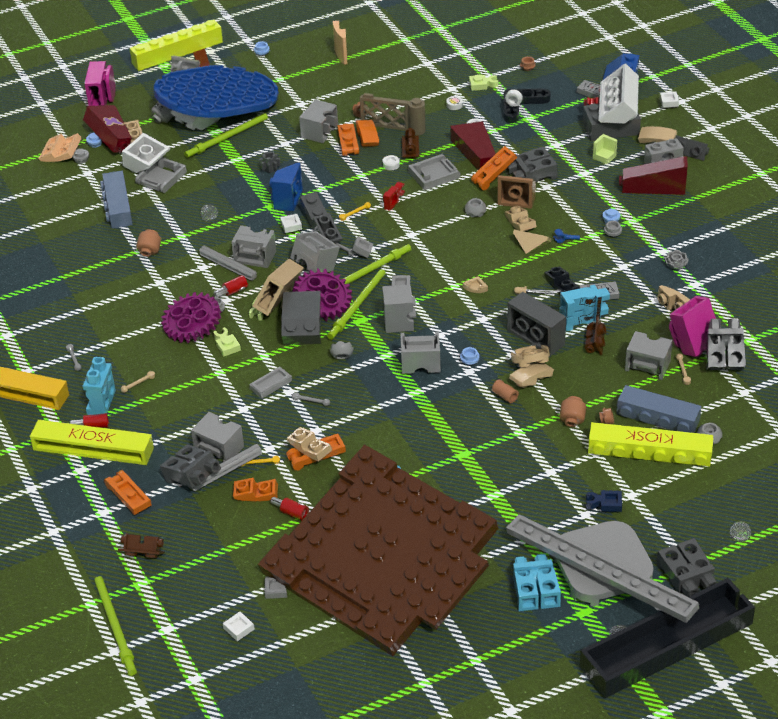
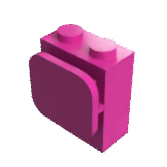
M106 61L89 62L85 79L88 106L107 105L108 99L109 102L114 101L116 86L112 65L106 67Z
M695 296L669 314L671 318L669 329L675 346L681 348L684 355L692 357L700 356L706 350V331L709 329L710 319H716L710 299Z

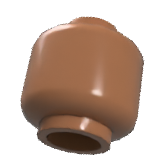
M147 229L139 234L136 248L145 257L156 255L161 245V237L158 232Z
M570 396L562 401L559 418L566 426L576 427L584 422L587 406L581 398Z

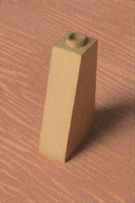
M291 259L285 261L267 277L252 307L269 316L282 301L283 292H289L292 289L295 281L298 280V276L302 274L304 267Z

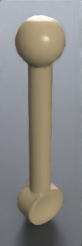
M679 353L676 355V359L679 361L684 376L683 383L689 385L691 378L687 376L682 360L683 355Z
M149 371L141 379L127 386H122L121 392L126 393L128 389L147 379L155 378V373Z

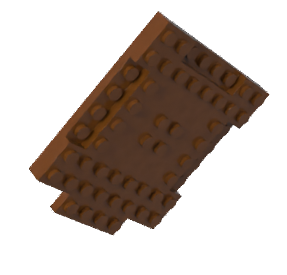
M364 444L339 472L340 479L290 535L285 533L258 563L261 573L267 577L276 579L277 582L284 585L286 589L389 655L394 656L421 622L437 630L488 568V561L477 554L497 532L498 524L497 520L463 500L459 503L398 468L395 461Z

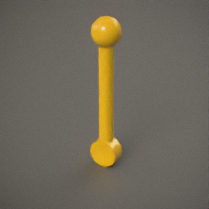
M366 202L363 206L347 214H340L339 219L344 221L350 215L365 208L369 209L371 204Z
M275 455L269 459L250 460L245 464L269 462L278 464L280 463V457Z

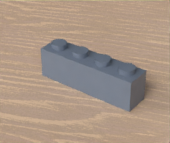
M123 171L102 174L103 181H100L107 222H111L112 229L132 226Z
M625 385L617 402V415L674 431L694 433L700 421L702 406Z

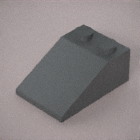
M321 291L283 292V345L321 344Z

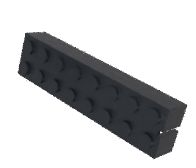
M726 578L689 596V598L699 602V609L687 623L663 611H659L580 651V668L604 698H607L752 625L755 606L744 594L740 595V590L729 578Z

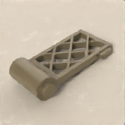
M368 93L360 96L361 120H366L365 116L369 113L374 118L375 127L405 131L408 128H412L415 130V135H422L426 132L425 102L422 99L413 98L410 101L374 97V94ZM365 101L371 102L374 106L369 108ZM380 104H387L390 108L385 110ZM396 106H405V110L401 112ZM377 108L382 114L377 116L372 110ZM393 110L398 116L393 118L388 112ZM385 115L390 122H384L380 118ZM402 118L406 125L399 124L396 120Z

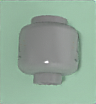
M157 102L151 110L152 118L157 123L162 122L166 124L174 115L170 114L171 109L165 107L160 102Z

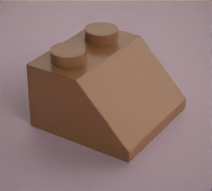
M498 175V205L520 206L521 208L532 209L536 196V182L534 179Z

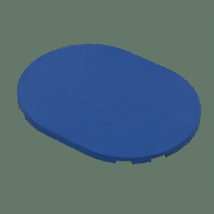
M210 65L167 73L161 79L155 81L153 91L157 101L165 107L182 114L204 118L229 117L264 110L276 103L279 94L277 85L267 76L256 71L254 73L248 72L246 68L233 66L232 69L224 67V65Z

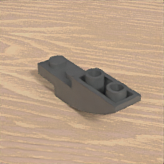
M317 192L300 196V202L313 231H317L333 243L342 241L338 228L330 213L326 212Z

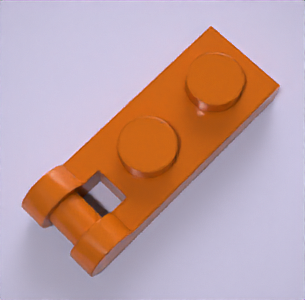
M354 124L337 125L342 156H347L350 153H354V155L359 154Z
M504 146L472 176L471 181L476 185L479 184L482 190L488 189L490 183L517 159L516 154Z
M338 433L319 439L329 443L332 451L321 460L346 452V447ZM292 448L286 453L289 461H292L293 469L297 471L301 470L305 465L317 462L296 448Z
M123 470L117 472L112 478L109 476L104 479L106 487L134 515L152 506L148 496Z

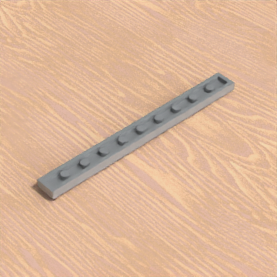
M520 514L506 527L508 534L685 623L699 609V602Z

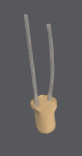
M527 286L514 288V293L516 294L521 292L526 294L527 292L546 294L560 292L554 290H527Z

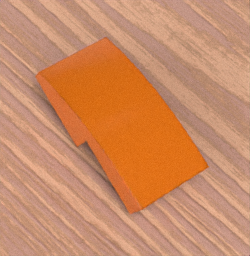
M356 120L357 132L361 138L362 147L378 146L379 137L373 120Z
M254 478L234 481L233 497L236 500L269 501L273 500L272 497L277 498L278 483L276 479L258 483L255 482Z

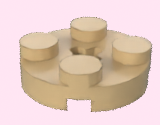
M536 345L516 349V354L511 352L512 362L519 363V367L530 366L532 362H548L550 356L549 347L541 345L542 349H536Z

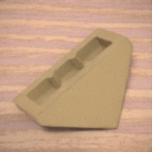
M519 230L513 231L526 254L551 242V238L548 236Z

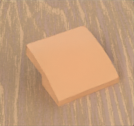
M333 21L335 53L338 59L346 65V29H339V21Z
M77 133L65 138L62 134L50 138L39 160L57 162L72 158L82 139L81 136Z

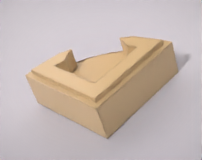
M479 277L463 282V288L469 292L483 293L488 291V286Z

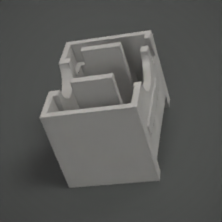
M314 100L299 117L301 138L324 143L328 138L324 133L330 134V130L334 131V127L338 125L337 105Z
M240 225L232 240L233 259L241 264L268 268L276 253L274 231L270 230L269 234H267V229H264L261 232L255 233L250 230L251 227Z
M317 231L296 234L290 258L293 260L296 258L297 263L302 259L301 265H307L308 271L313 270L316 273L317 268H319L320 272H323L324 269L327 272H331L334 270L340 247Z
M411 285L382 286L386 333L414 331V321L412 318H416V310L413 308V306H416L415 296H412Z
M439 331L435 332V336L405 337L404 333H401L402 374L414 373L418 368H425L428 373L441 372Z
M635 331L626 351L625 371L629 372L630 368L659 375V379L663 380L671 362L673 340L662 337L658 340H650L647 334Z
M208 412L191 430L193 446L205 451H212L213 455L224 459L223 462L238 454L244 447L241 425L232 421L223 424L222 420H219V416Z

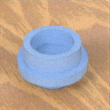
M257 42L255 44L254 52L258 55H266L270 51L266 42Z
M91 133L86 138L90 147H99L102 144V140L96 133Z
M615 209L605 210L603 212L605 223L609 221L618 222L620 212Z
M467 347L460 354V360L468 365L475 364L479 361V353L475 348Z

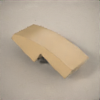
M138 120L124 122L132 137L130 144L143 134Z
M642 127L638 140L640 143H650L675 139L677 131L665 127Z
M514 206L510 210L505 211V216L517 230L525 231L536 227V221L529 218L527 210L520 206Z
M663 285L659 286L658 302L668 311L674 308L676 310L690 300L672 288Z
M535 362L530 366L516 370L510 374L509 379L514 381L517 386L526 388L530 385H536L537 379L552 376L554 369L545 363Z
M302 427L296 429L287 437V441L292 446L318 462L332 451L329 443L316 439L314 432Z

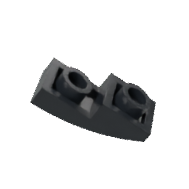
M560 266L553 267L551 270L544 272V276L554 290L560 291L557 292L559 295L561 292L580 289L576 283L570 280L569 273Z

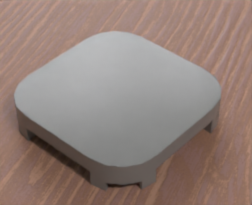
M608 521L562 534V536L653 580L654 568L652 561L635 531L624 522ZM553 556L554 563H558L571 589L570 595L575 601L579 599L583 602H588L590 607L599 606V600L625 593Z

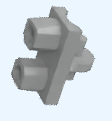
M175 55L171 56V72L200 67L199 60Z

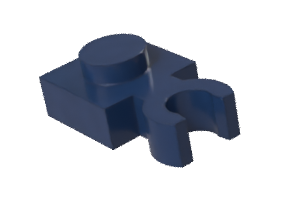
M601 490V495H597L594 492L586 493V500H588L586 501L587 509L601 507V511L622 512V491Z

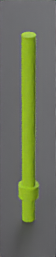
M264 113L215 138L194 145V148L184 152L186 158L195 154H201L205 152V149L267 120L268 116Z
M407 244L400 249H394L385 257L343 278L346 279L345 284L361 278L392 260L400 259L402 255L412 250L411 246Z
M383 269L377 272L343 316L335 321L333 328L327 334L330 340H333L338 332H342L346 327L347 321L384 277L386 272Z
M98 576L94 581L120 650L119 657L122 664H125L128 675L133 676L137 673L133 662L132 650L127 646L103 577Z

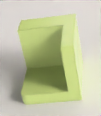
M602 134L594 142L593 159L608 164L616 157L617 140Z

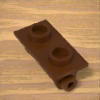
M408 128L405 131V136H402L403 158L419 157V136H415V130L412 128Z
M598 316L596 317V322H591L587 325L585 350L588 353L599 351L600 355H603V347H605L604 334L607 331L605 324L601 323Z
M126 533L121 536V544H124V547L118 548V551H125L124 555L137 556V553H145V557L158 558L159 554L165 553V551L160 550V547L164 545V539H160L159 536H144V543H141V535Z

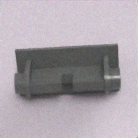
M675 136L684 148L683 155L704 161L705 155L709 153L710 149L707 147L708 144Z

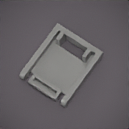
M443 154L408 165V173L423 190L460 178V172Z
M161 157L149 169L143 170L138 174L135 182L165 193L187 173L186 165ZM166 167V168L172 169V170H174V172L165 170V169H163V168Z

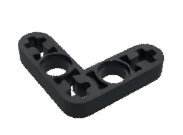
M548 89L505 90L503 93L504 120L507 123L519 121V106L510 107L505 100L508 91L517 90L522 94L523 99L520 104L548 103L551 99V92Z

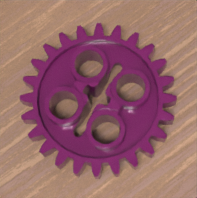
M317 268L316 273L310 270L309 274L303 272V277L298 276V280L295 281L292 292L321 291V317H324L325 321L328 320V317L332 320H335V316L340 318L342 313H345L350 307L352 300V290H349L350 284H345L346 279L340 280V274L334 276V271H331L329 274L326 269L320 272L319 268Z
M196 292L192 296H189L187 293L186 298L180 296L179 301L173 300L174 305H168L169 310H164L165 315L161 317L163 329L169 338H173V341L178 339L180 343L184 339H186L187 343L191 339L196 342L197 337L203 339V334L210 335L209 330H215L214 325L219 324L218 319H221L220 313H222L215 298H210L209 294L204 296L203 292L198 296Z

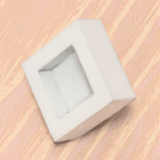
M677 92L660 93L662 108L679 107Z
M298 214L280 217L285 233L302 230Z
M238 612L223 623V628L236 641H239L254 630V624L241 612Z

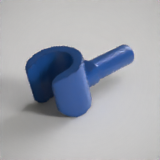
M561 229L554 231L557 236L553 237L558 243L568 239H580L579 235L564 234Z

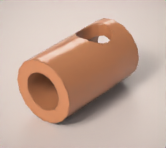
M500 379L492 386V392L509 403L515 402L518 398L519 392Z

